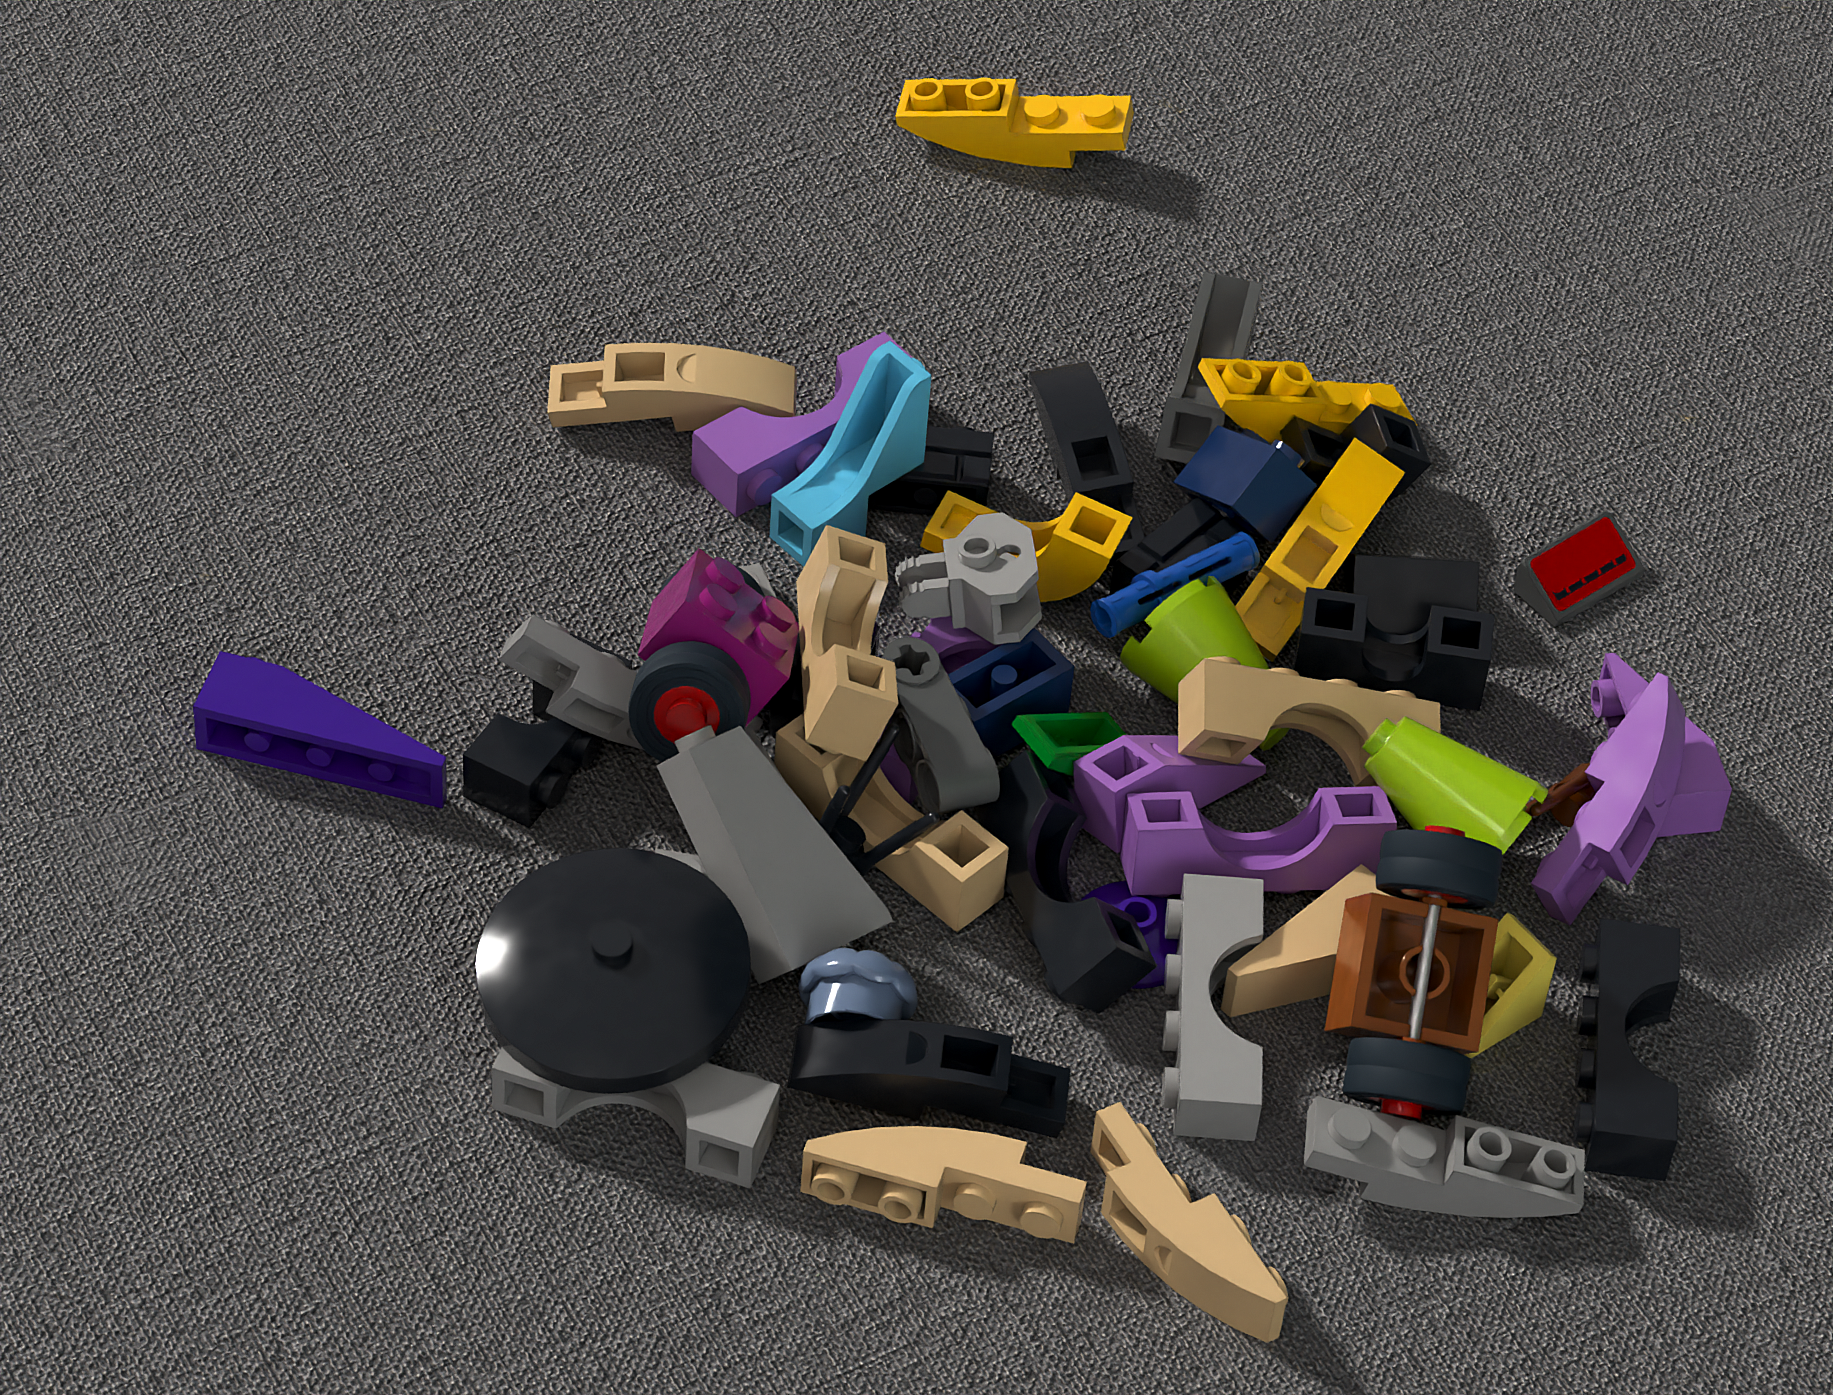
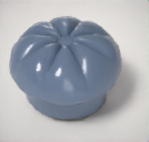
M851 948L831 950L810 961L805 966L798 980L799 995L807 1007L805 1024L857 1019L909 1020L918 1006L916 984L907 970L901 964L891 961L887 956L876 951L863 950L857 952Z

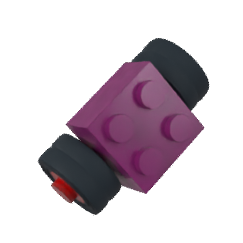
M700 548L683 567L675 571L664 582L657 597L652 601L638 651V656L645 662L635 677L628 704L629 722L636 740L647 753L661 762L679 754L674 743L675 741L706 726L711 725L716 736L738 726H741L745 731V727L790 678L799 633V623L795 621L794 614L782 601L773 596L765 597L761 587L750 574L721 557L713 559Z

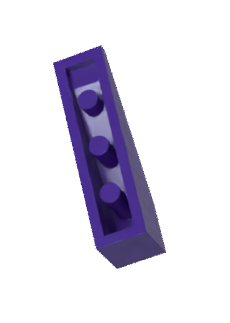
M223 651L219 652L193 705L196 749L443 809L447 800L446 756L281 665L265 662L255 657H244Z

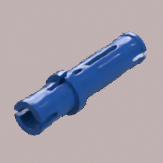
M1238 532L1229 539L1190 555L1186 559L1157 573L1152 570H1146L1136 575L1132 579L1131 585L1112 595L1092 602L1090 614L1093 624L1103 636L1107 638L1114 637L1122 630L1144 621L1165 599L1191 581L1199 578L1207 587L1208 576H1214L1220 583H1223L1238 574L1256 568L1260 561L1257 545L1248 534ZM1212 565V570L1189 580V575ZM1178 582L1179 586L1174 587L1173 583ZM1160 589L1163 590L1162 594L1143 603H1138L1139 599Z

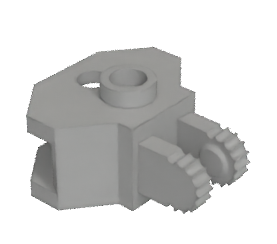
M1003 512L977 515L956 538L943 539L944 552L919 555L918 558L913 556L909 559L905 558L903 562H899L898 567L896 566V582L898 583V588H902V592H899L900 597H898L899 607L901 608V613H905L906 617L910 616L912 619L919 618L920 620L922 617L929 619L951 616L953 629L966 627L994 645L1020 642L1042 619L1036 583L1039 580L1032 530ZM1008 552L1018 553L1019 556L1016 558Z

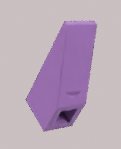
M1605 653L1599 680H1594L1591 685L1592 709L1597 718L1603 717L1608 730V739L1626 716L1632 699L1638 693L1643 692L1649 685L1644 678L1616 653ZM1686 716L1682 767L1673 800L1657 837L1720 831L1732 791L1714 741Z
M1123 735L1073 762L1075 793L1087 816L1082 828L1116 853H1119L1121 850L1126 793L1191 791L1198 809H1201L1266 773V765L1250 754L1238 765L1178 754V736Z

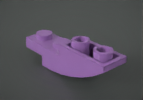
M1659 672L1655 675L1646 689L1632 699L1626 716L1610 738L1601 743L1594 751L1585 774L1596 795L1579 809L1573 826L1555 851L1548 853L1543 858L1537 869L1536 876L1531 882L1549 916L1569 926L1606 876L1626 885L1629 884L1649 853L1668 813L1679 779L1685 745V709L1668 676Z

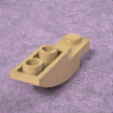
M677 343L606 344L604 361L551 365L547 413L552 428L672 417L676 432L697 430L741 406L767 416L795 417L797 372L795 366L767 357L717 347Z
M1121 1102L1096 1111L1090 1153L1106 1175L1101 1213L1121 1240L1168 1286L1204 1312L1266 1343L1279 1338L1285 1307L1288 1303L1287 1289L1277 1270L1271 1266L1266 1267L1252 1248L1250 1235L1243 1221L1237 1215H1229L1215 1193L1192 1202L1188 1188L1182 1178L1175 1173L1170 1174L1157 1156L1156 1146L1148 1129L1141 1123L1135 1124Z
M900 1126L840 1132L807 1140L803 1150L800 1192L816 1196L829 1204H846L882 1214L886 1218L898 1223H914L933 1228L940 1207L957 1211L961 1215L973 1220L986 1219L1025 1230L1027 1233L1038 1238H1055L1074 1244L1081 1224L1087 1181L1025 1165L1026 1141L956 1128Z

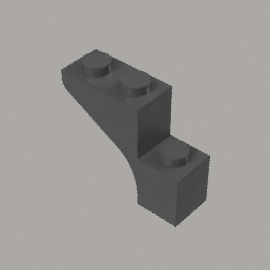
M1204 271L1173 388L1166 399L1154 457L1188 464L1217 425L1228 429L1230 417L1220 408L1199 371L1198 365L1202 358L1248 359L1264 283Z

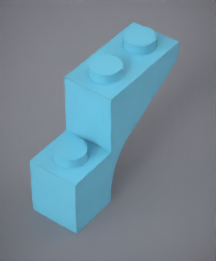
M891 341L878 347L869 357L838 423L820 455L800 476L772 494L769 537L803 567L826 525L866 537L869 495L924 463L932 375L927 372L919 360L909 357Z

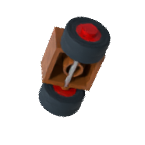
M1429 825L1425 826V830L1403 829L1384 833L1381 841L1380 861L1377 866L1375 882L1376 888L1388 895L1371 892L1345 899L1324 1030L1357 1037L1351 1040L1348 1049L1347 1069L1343 1080V1094L1359 1102L1381 1107L1380 1113L1412 1121H1420L1422 1114L1445 1116L1462 1114L1467 1094L1466 1085L1471 1068L1470 1058L1463 1054L1479 1051L1499 919L1450 908L1485 909L1494 906L1497 899L1498 878L1503 861L1502 851L1499 848L1465 837L1464 831L1444 826Z

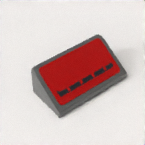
M1606 510L1523 558L1519 563L1513 591L1556 628L1643 576L1645 568L1616 519Z

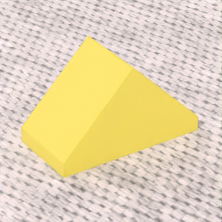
M1506 913L1498 923L1479 1051L1464 1054L1469 1058L1475 1057L1540 1018L1543 1014L1557 958L1513 914Z

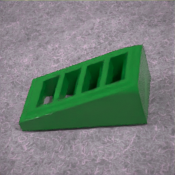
M1108 712L1017 715L1012 723L1013 728L1047 768L1074 776L1073 762L1126 735Z

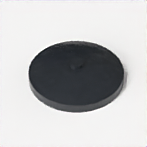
M626 848L597 849L569 855L535 870L522 879L503 897L490 915L480 938L476 958V978L480 1005L492 1034L502 1048L523 1067L541 1078L563 1087L590 1093H630L658 1087L681 1078L709 1060L725 1044L739 1024L747 1005L751 984V958L747 932L738 911L727 895L712 880L686 863L655 852Z

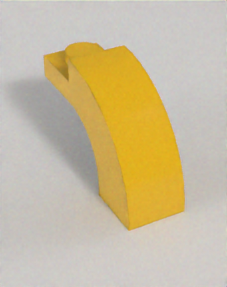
M948 490L924 530L920 547L934 553L944 552L943 539L956 538L977 515L999 512ZM1075 492L1064 514L1056 519L1045 522L1017 520L1032 530L1039 580L1036 583L1040 602L1071 597L1095 583L1108 566L1133 517ZM1008 552L1016 558L1019 556L1018 553Z

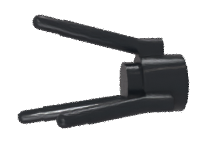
M894 723L887 727L849 787L841 785L837 789L819 821L821 827L862 877L866 875L873 865L923 834L924 831L937 824L940 820V815L932 811L868 852H864L865 832L855 820L848 816L900 732L899 726Z

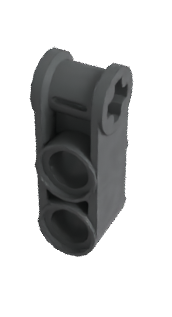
M902 637L890 642L884 650L882 659L895 662L898 705L886 726L888 727L894 723L900 728V732L893 744L899 758L907 766L917 786L919 797L927 813L935 811L939 815H944L997 801L1000 793V780L996 763L988 748L983 745L972 723L967 705L957 694L937 651L929 643L914 637Z

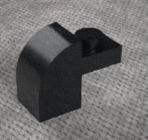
M1372 403L1340 435L1296 416L1280 431L1283 443L1291 447L1303 458L1304 464L1300 469L1317 485V489L1354 438H1357L1405 472L1385 503L1403 493L1431 465L1415 421Z

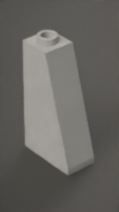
M711 725L697 730L674 742L679 754L656 765L709 879L727 895L743 921L750 945L751 969L758 984L792 971L820 955L837 949L893 921L888 908L741 726L718 736L715 735Z

